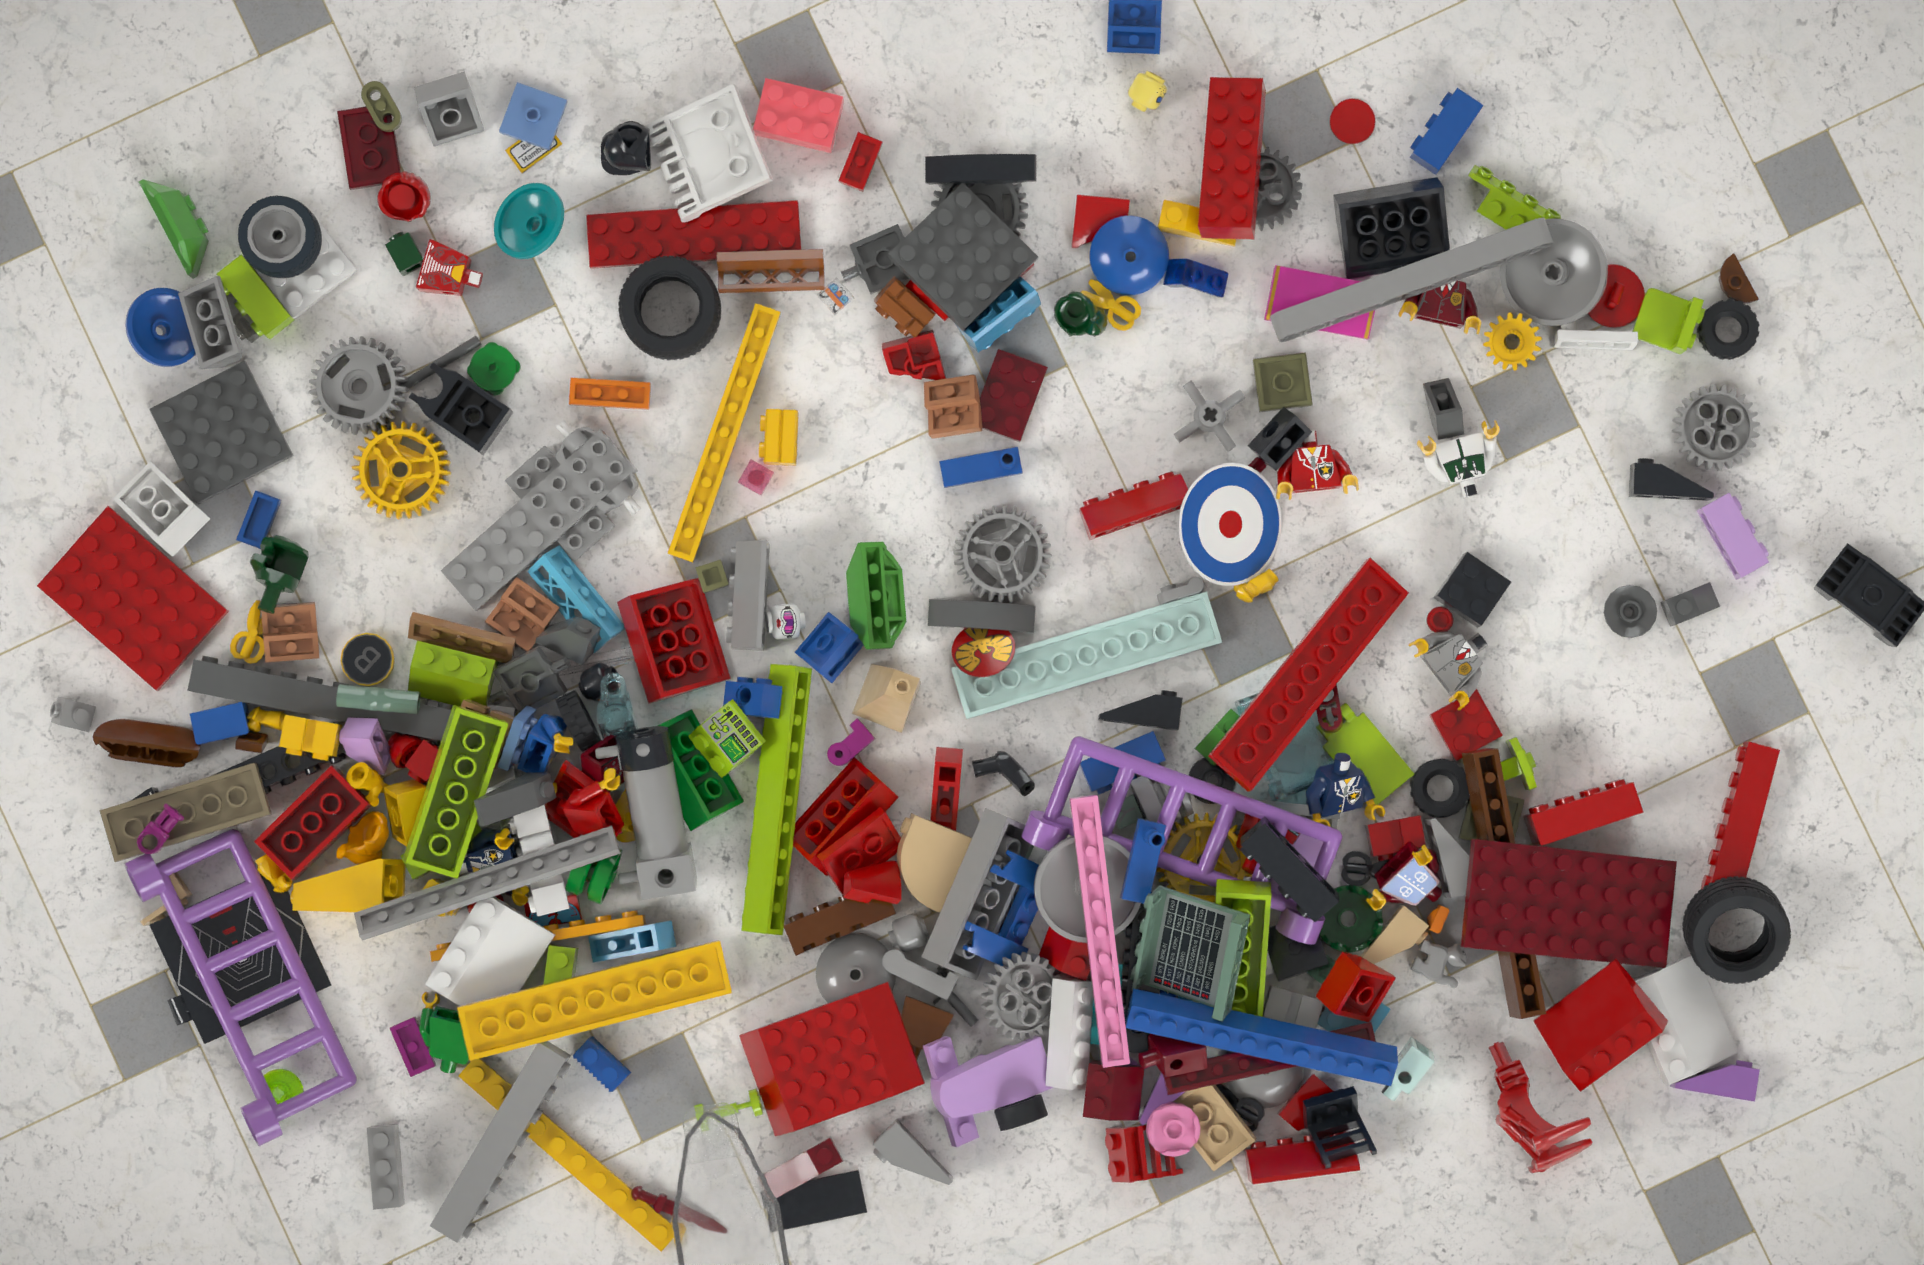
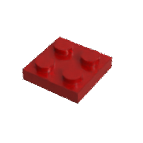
M1477 689L1470 696L1468 704L1460 711L1457 710L1460 707V703L1458 700H1455L1429 715L1454 761L1463 758L1462 753L1478 750L1503 736Z

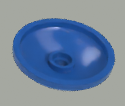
M1126 215L1108 221L1097 231L1090 246L1089 259L1095 277L1105 288L1121 295H1137L1150 290L1162 279L1169 262V249L1163 233L1155 224L1139 216ZM1130 251L1135 253V259L1131 262L1126 260V254Z
M154 288L138 296L130 305L125 321L126 334L135 352L147 362L161 367L181 365L196 355L178 295L179 291L171 288ZM156 327L163 331V335L157 334Z

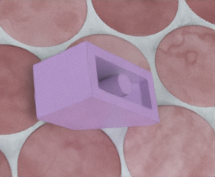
M347 718L344 728L339 733V741L343 745L347 756L358 762L368 764L371 769L376 770L379 774H385L390 762V747L378 719Z

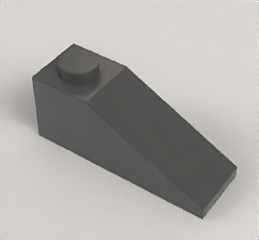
M550 772L524 773L474 800L480 826H486L538 808L555 799L556 794Z

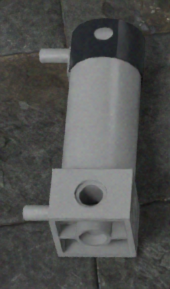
M652 726L621 733L615 737V746L597 748L595 750L597 759L618 756L620 770L623 771L637 848V871L619 873V883L639 881L642 900L696 891L697 875L691 842L688 843L669 729L664 726ZM663 869H669V870H671L672 872H670V873H665V872H663L662 870H663Z

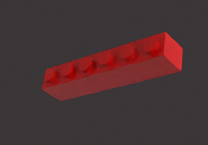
M1749 741L1743 742V746L1738 747L1735 761L1738 762L1736 772L1733 771L1729 778L1728 787H1731L1729 798L1725 797L1721 812L1725 814L1722 824L1718 823L1715 831V839L1718 840L1716 848L1710 851L1708 864L1711 867L1709 874L1703 877L1701 889L1717 879H1726L1730 876L1747 877L1780 750Z

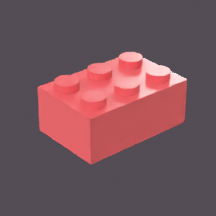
M765 78L753 127L756 136L832 153L844 105L843 96Z

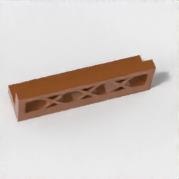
M823 249L717 252L719 293L825 290ZM807 272H819V282H807L802 277ZM757 273H762L767 277L760 284H754L750 280ZM781 273H789L793 276L788 283H781L776 279ZM725 274H735L740 278L736 284L724 285Z

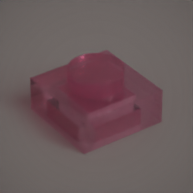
M750 460L738 483L762 496L774 472Z

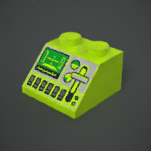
M733 699L699 725L688 736L694 746L710 763L711 768L721 778L742 764L766 742Z

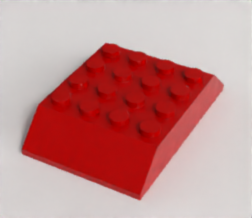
M889 982L739 1035L775 1137L800 1130L925 1084Z

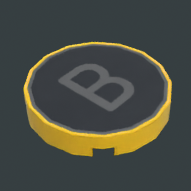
M363 633L356 635L347 641L342 650L340 661L343 672L349 680L358 685L372 686L380 684L389 677L394 669L393 648L387 640L377 634Z

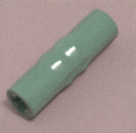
M342 684L338 686L336 697L337 707L418 714L421 702V693L416 691Z

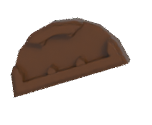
M1733 253L1723 262L1718 280L1721 290L1729 299L1739 300L1745 304L1758 301L1757 294L1736 255Z

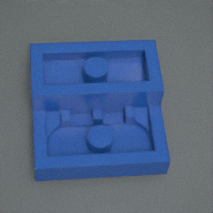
M1109 0L1107 52L1160 54L1162 0Z

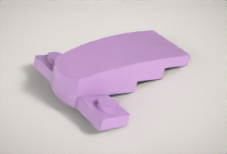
M1035 1035L1033 1039L1029 1038L1014 1046L1008 1044L988 1055L980 1054L960 1066L957 1062L951 1037L944 1036L923 1045L932 1076L930 1086L932 1099L940 1114L943 1115L951 1145L954 1147H959L979 1138L973 1114L1003 1107L1053 1088L1045 1086L1047 1057L1040 1036Z

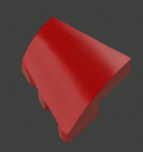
M1312 1073L1277 1114L1297 1131L1305 1129L1303 1100L1334 1091Z

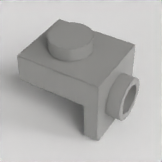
M58 697L57 701L51 706V722L89 732L96 706Z

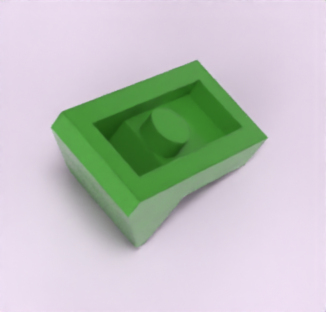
M1232 709L1221 718L1194 748L1213 766L1216 763L1208 755L1240 717Z

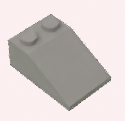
M1436 818L1424 820L1431 849L1436 852L1440 869L1438 875L1444 897L1454 898L1465 895L1470 856Z
M898 1119L874 1140L873 1146L875 1149L873 1153L883 1163L888 1160L891 1165L947 1185L953 1182V1176Z

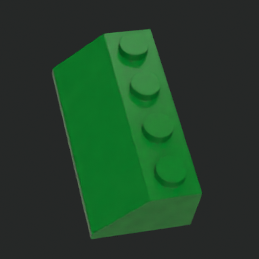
M692 709L658 725L668 727L683 819L690 831L699 828L744 802L729 774L721 778L711 768L710 763L688 737L700 725Z

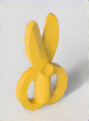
M1093 279L1089 280L1088 284L1098 295L1084 290L1081 293L1089 297L1097 308L1109 309L1107 319L1112 327L1120 331L1131 329L1134 320H1137L1141 315L1139 303L1129 296H1120L1115 300L1112 293L1100 282ZM1128 302L1132 304L1135 308V313H1132L1120 303ZM1113 313L1124 319L1128 324H1118L1113 319Z
M256 600L250 608L247 617L248 632L241 631L237 633L230 644V651L234 658L244 659L249 664L258 663L265 654L264 640L260 637L263 634L262 617L260 619L261 610L258 609L260 600ZM242 637H246L241 652L238 653L237 644ZM257 641L260 645L259 652L254 658H250Z

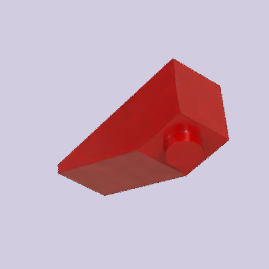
M936 747L930 821L956 831L963 749Z

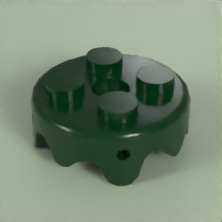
M1354 885L1338 886L1334 889L1339 893V902L1323 915L1325 921L1319 936L1328 946L1338 951L1357 952L1364 950L1373 943L1382 931V910L1375 911L1366 902V899L1373 897L1366 889ZM1351 911L1354 913L1356 920L1352 926L1347 927L1342 924L1341 915L1343 912Z

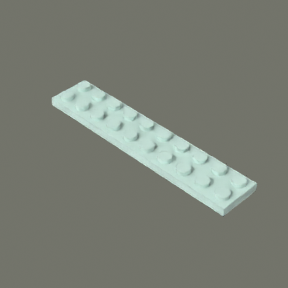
M1206 591L1016 648L1010 664L1004 670L992 676H970L962 672L957 666L952 667L951 670L966 719H970L1222 643Z

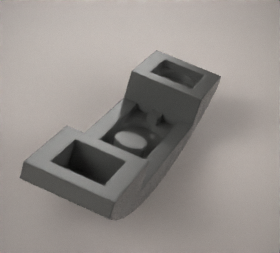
M929 599L928 626L1034 633L1035 606L983 601Z

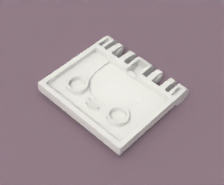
M734 84L657 119L646 126L650 129L649 137L653 138L651 140L653 147H659L671 141L673 143L672 146L657 153L658 160L663 162L660 166L666 182L673 183L669 186L670 192L676 194L690 188V193L678 198L674 202L676 208L679 209L678 214L682 222L691 221L712 208L773 181L738 89Z

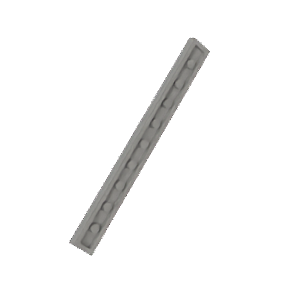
M612 826L467 874L458 879H453L355 912L354 916L359 937L363 941L620 854L614 829Z

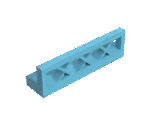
M560 545L545 553L527 571L547 597L560 607L559 611L566 620L576 617L574 615L575 608L581 612L582 619H586L601 628L599 636L602 639L596 643L594 653L625 629L621 620ZM541 566L549 573V579H545L538 571ZM557 588L563 590L566 600L560 598L557 594Z

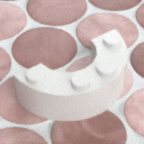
M544 805L509 819L512 835L518 834L521 845L516 847L518 857L555 845ZM562 873L526 885L528 888H531L533 895L528 897L531 913L537 912V916L569 909Z

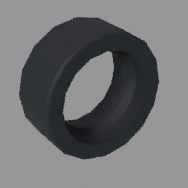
M1041 1094L994 1110L1000 1131L1013 1129L1048 1115Z

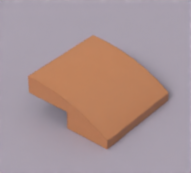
M974 374L924 382V407L928 410V433L932 439L982 431L980 397L977 379Z
M516 577L501 596L500 602L485 620V624L501 635L516 638L515 645L528 652L535 646L536 638L549 626L560 607Z
M315 602L276 605L274 614L261 611L265 663L319 658Z

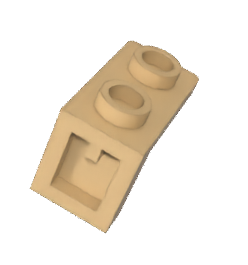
M178 872L169 875V878L183 907H185L189 903L187 899L192 896V893ZM163 905L141 920L142 925L148 926L165 918L164 914L167 913L165 906Z

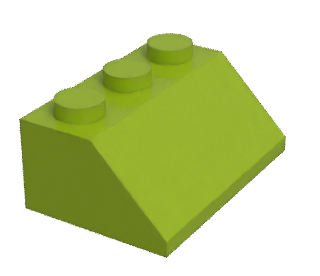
M417 641L410 666L408 691L420 692L422 698L461 707L463 700L466 699L487 706L495 679L493 671L498 667L499 662Z

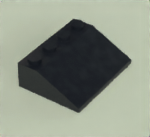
M1438 177L1333 195L1346 279L1387 273L1450 250L1444 187Z

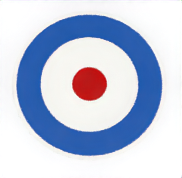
M1224 463L1206 470L1193 482L1183 499L1178 522L1181 547L1189 564L1204 579L1224 586L1248 582L1258 576L1268 566L1280 542L1282 514L1279 500L1276 499L1273 487L1261 473L1244 464Z

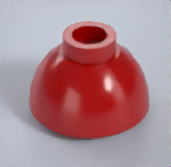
M395 733L388 740V745L390 746V759L394 766L399 769L406 768L405 764L423 740L409 734L401 735L400 733Z

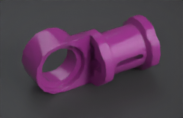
M168 803L164 804V810L155 821H150L138 836L137 845L141 852L145 854L158 853L162 849L164 842L169 838V832L178 821L184 820L185 817ZM149 834H153L158 840L157 846L152 850H147L143 845V839Z

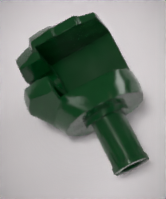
M279 535L263 537L260 545L261 554L254 553L250 559L256 581L266 587L258 609L269 614L275 613L281 592L294 593L309 558L308 551L302 548L300 544Z

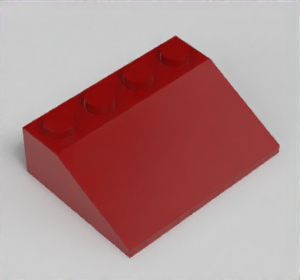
M699 578L629 595L617 602L648 704L731 679Z
M1614 959L1547 1009L1546 1014L1535 1018L1534 1023L1563 1072L1581 1092L1662 1033L1668 1020L1619 961Z

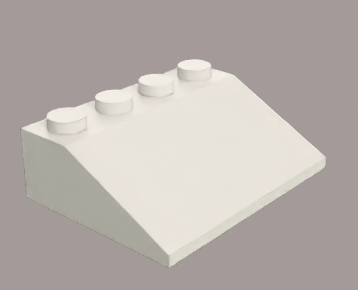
M495 896L478 901L425 985L460 1006L520 991L555 934Z
M1691 955L1670 963L1665 968H1658L1634 978V981L1668 1020L1664 1031L1647 1043L1663 1083L1671 1085L1738 1053L1705 973L1696 965Z

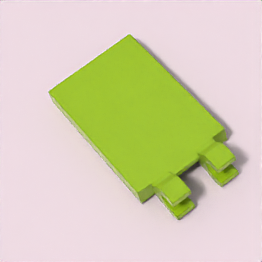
M1344 703L1341 705L1342 717L1346 722L1343 723L1338 732L1326 733L1320 728L1319 724L1316 726L1317 730L1327 740L1321 747L1333 761L1337 753L1350 755L1351 762L1357 768L1362 769L1375 795V798H1373L1374 803L1378 805L1411 778L1414 772L1364 712L1356 716L1349 705Z

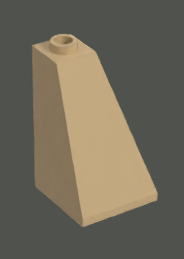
M871 664L852 714L902 733L921 685L920 678L893 668Z

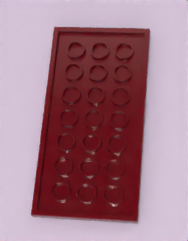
M1471 839L1460 947L1609 963L1617 959L1620 964L1665 968L1667 966L1677 861Z

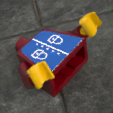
M1409 841L1375 874L1380 891L1374 889L1372 891L1374 896L1366 899V902L1373 910L1377 911L1387 902L1408 903L1415 906L1425 897L1431 902L1437 901L1442 895V889L1437 886L1440 883L1438 875L1440 866L1436 852L1428 849L1425 845L1421 846L1422 849L1419 850Z

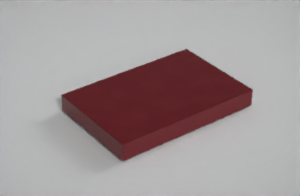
M366 106L337 111L350 190L380 186L386 177L401 172L395 131H382L376 125ZM387 115L384 119L385 123H391L393 116Z

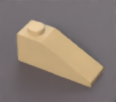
M1400 905L1384 925L1378 937L1360 956L1376 964L1413 947L1414 944L1419 946L1428 935L1425 930L1429 925L1404 905Z

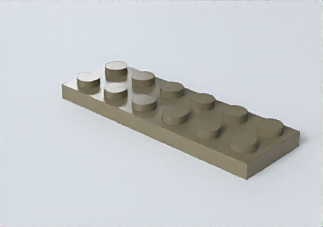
M257 763L245 765L99 810L114 862L145 854L138 848L137 838L149 822L155 821L164 810L163 806L165 803H168L185 818L183 821H178L169 832L170 836L164 842L162 848L272 815ZM149 834L143 839V845L147 850H152L157 846L158 840L153 834Z

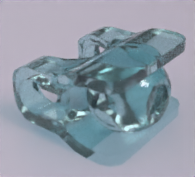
M618 673L605 675L601 680V699L597 705V721L603 739L608 736V733L619 735L638 729L625 679ZM613 681L620 683V688L614 694L609 693L607 690V685Z

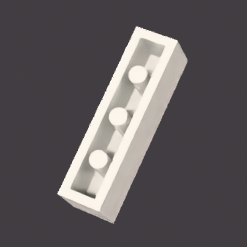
M1053 978L1045 1086L1065 1090L1086 1089L1093 1010L1092 981L1076 978Z

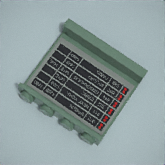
M1159 885L1152 893H1148L1144 902V908L1147 909L1146 917L1142 919L1139 932L1142 933V938L1135 950V956L1138 959L1130 976V979L1133 980L1132 991L1133 989H1139L1142 984L1213 1007L1212 1018L1223 1021L1232 1009L1250 915Z

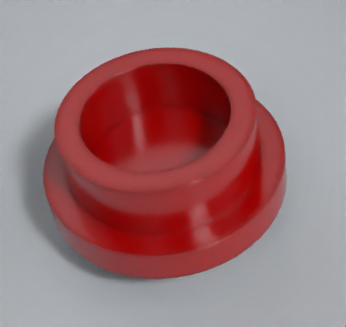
M1445 607L1433 608L1428 613L1426 619L1429 629L1435 633L1447 632L1451 629L1454 621L1452 613Z

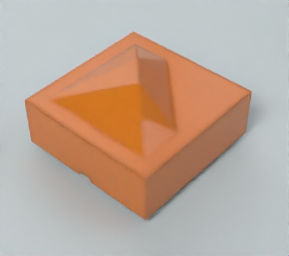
M1437 905L1436 909L1427 917V925H1429L1427 930L1437 934L1440 933L1450 912L1449 909Z

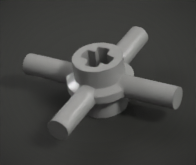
M1192 380L1186 383L1183 387L1197 407L1194 411V421L1174 433L1175 438L1180 443L1199 429L1205 432H1214L1227 452L1231 451L1236 445L1223 427L1226 419L1225 412L1245 399L1244 394L1241 390H1238L1221 403L1213 400L1205 401ZM1206 410L1209 413L1213 411L1216 414L1213 418L1214 422H1211L1210 419L1208 421L1204 420Z

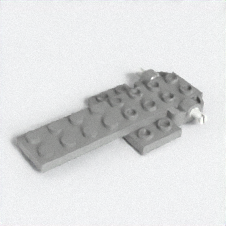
M563 420L560 422L562 426L560 424L556 426L565 437L556 455L554 456L546 446H543L505 480L521 500L441 570L475 611H478L556 541L576 561L615 527L614 523L606 515L608 512L623 504L632 515L637 513L634 508L637 511L641 509L632 498L639 486L635 477V473L638 470L604 431L599 430L596 432L589 427L578 428L573 431Z

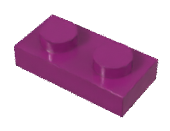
M416 1017L390 1027L410 1077L437 1066L434 1058L429 1054V1047L423 1041Z

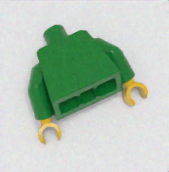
M425 992L422 995V1001L426 1006L422 1009L419 1025L420 1034L425 1045L429 1047L430 1056L442 1059L440 1070L445 1073H455L457 1063L464 1065L469 1061L458 1011L437 1006L440 1003L438 993H435L434 1001L428 1003V992Z

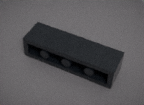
M1265 816L1241 837L1242 847L1240 849L1250 861L1255 859L1260 865L1259 870L1268 880L1273 878L1279 885L1277 887L1286 899L1291 897L1298 904L1296 908L1304 918L1310 917L1316 922L1339 902V893Z

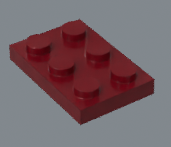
M998 349L980 396L982 429L1020 442L1048 367Z

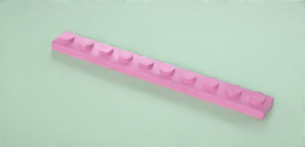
M1098 796L1070 798L1101 1062L1103 1068L1130 1064Z

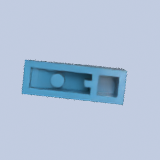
M672 920L588 936L593 963L677 947Z

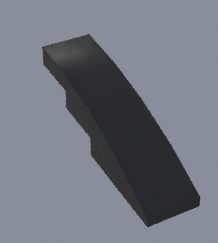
M967 154L925 157V183L929 185L955 183L957 185L961 183L993 185L1036 182L1035 154Z

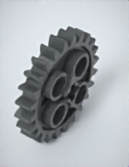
M1266 147L1264 153H1261L1259 187L1264 189L1263 191L1258 189L1256 224H1258L1260 231H1263L1264 224H1268L1271 229H1274V221L1283 225V215L1291 218V209H1298V203L1295 200H1301L1302 193L1298 191L1302 190L1303 184L1297 182L1301 174L1293 173L1296 169V164L1287 165L1289 156L1280 159V150H1277L1272 155L1270 154L1269 147ZM1270 169L1274 174L1272 176H1264L1261 171ZM1279 193L1283 197L1280 200H1273L1270 198V194Z

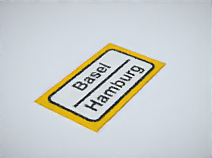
M555 135L549 151L518 140L505 151L520 172L523 173L562 145V143Z

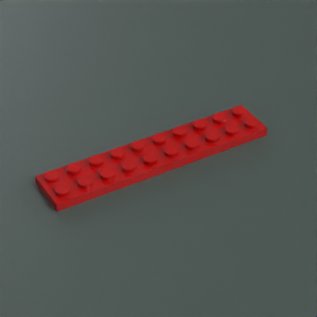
M1371 557L1366 559L1208 756L1247 792L1252 791L1409 592Z

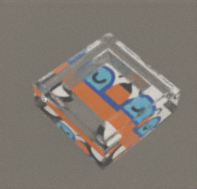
M837 277L825 287V290H821L817 294L819 299L834 315L854 299V296Z

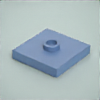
M517 82L499 133L550 151L568 101Z

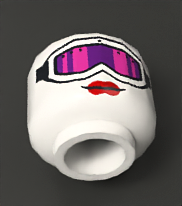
M795 604L774 605L771 607L770 612H766V630L775 639L797 638L800 634V629L805 628L804 612L799 613V609Z

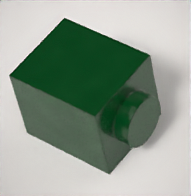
M399 232L389 238L390 242L386 243L385 246L402 276L422 267L424 258L409 232L405 234Z

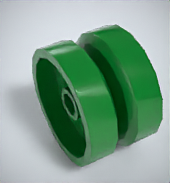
M619 848L620 854L571 870L565 891L579 896L585 890L588 882H590L587 891L588 900L601 905L615 880L623 850Z

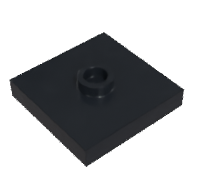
M1276 925L1269 927L1267 951L1278 982L1329 965L1320 936H1318L1315 944H1305L1284 936L1276 930Z

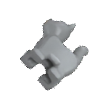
M1425 938L1419 950L1425 952L1427 958L1425 961H1422L1419 957L1415 958L1411 970L1423 974L1431 981L1443 985L1448 984L1452 988H1456L1458 981L1454 977L1443 974L1446 962L1456 967L1466 966L1467 956L1464 948L1460 947V944L1456 943L1451 947H1445L1440 944L1431 943Z

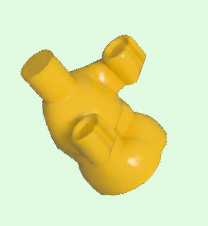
M359 762L353 765L346 775L347 782L352 787L369 791L366 800L370 805L375 807L379 804L378 796L380 793H384L383 786L388 784L383 782L376 770L371 769L364 762Z

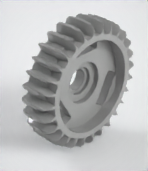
M360 336L359 343H356L353 337H349V345L340 339V348L330 344L331 354L322 351V355L325 358L324 362L315 360L320 369H311V372L317 376V379L309 380V383L316 386V389L309 390V393L318 397L312 400V404L321 405L316 410L319 415L327 413L323 418L326 423L334 419L331 425L333 428L337 429L342 424L341 431L347 433L349 427H351V433L354 435L358 434L359 428H361L362 433L365 435L368 434V427L378 432V423L387 427L385 418L388 417L395 420L396 418L392 411H402L397 405L398 401L406 402V399L400 396L401 392H408V388L401 386V383L408 381L407 377L400 376V373L405 371V367H396L401 359L397 356L391 359L394 351L388 349L384 352L385 344L380 342L376 347V340L370 338L368 344H366V339L363 336ZM347 356L350 361L333 379L330 378V371L335 364ZM386 364L391 381V389L386 391L384 390L378 366ZM359 379H363L367 383V389L362 394H356L353 390L354 382ZM340 406L365 411L364 418L358 419L340 415Z
M994 505L992 506L991 514L982 509V518L973 514L975 523L965 522L968 528L967 532L959 530V534L964 539L955 540V544L961 546V549L954 550L953 554L961 556V559L954 561V565H962L963 568L957 574H966L967 577L962 583L967 584L971 581L970 592L977 588L980 589L979 598H982L987 593L989 594V602L993 600L994 596H998L999 603H1002L1004 596H1008V600L1012 603L1013 595L1017 594L1020 600L1023 599L1022 591L1024 590L1031 595L1033 593L1030 587L1032 584L1040 587L1037 577L1046 578V574L1041 570L1042 568H1050V565L1044 562V559L1051 558L1052 554L1045 553L1044 550L1050 548L1051 544L1043 543L1042 541L1048 537L1047 533L1039 534L1043 525L1033 526L1036 517L1033 516L1029 520L1025 519L1026 510L1019 516L1016 514L1017 507L1015 506L1011 513L1007 512L1006 505H1003L1001 512H997ZM1005 520L1007 528L982 536L980 532L981 527ZM1000 546H1005L1010 550L1011 555L1006 561H999L995 557V550ZM1028 546L1037 547L1032 573L1023 572ZM976 564H979L997 580L992 587L987 585L972 571Z

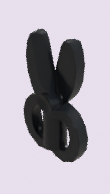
M1360 851L1349 852L1342 859L1344 868L1342 869L1341 877L1349 885H1364L1369 881L1370 876L1376 879L1375 874L1389 860L1378 861L1372 864L1370 857L1366 853ZM1352 857H1360L1365 860V864L1350 863L1348 860ZM1347 873L1365 876L1361 880H1352L1348 877Z
M1217 1084V1088L1238 1115L1252 1124L1248 1126L1252 1132L1257 1130L1259 1121L1265 1116L1262 1104L1250 1097L1242 1098L1238 1102L1231 1090L1222 1084ZM1248 1104L1253 1106L1257 1110L1258 1115L1252 1112L1251 1110L1247 1109L1243 1105Z

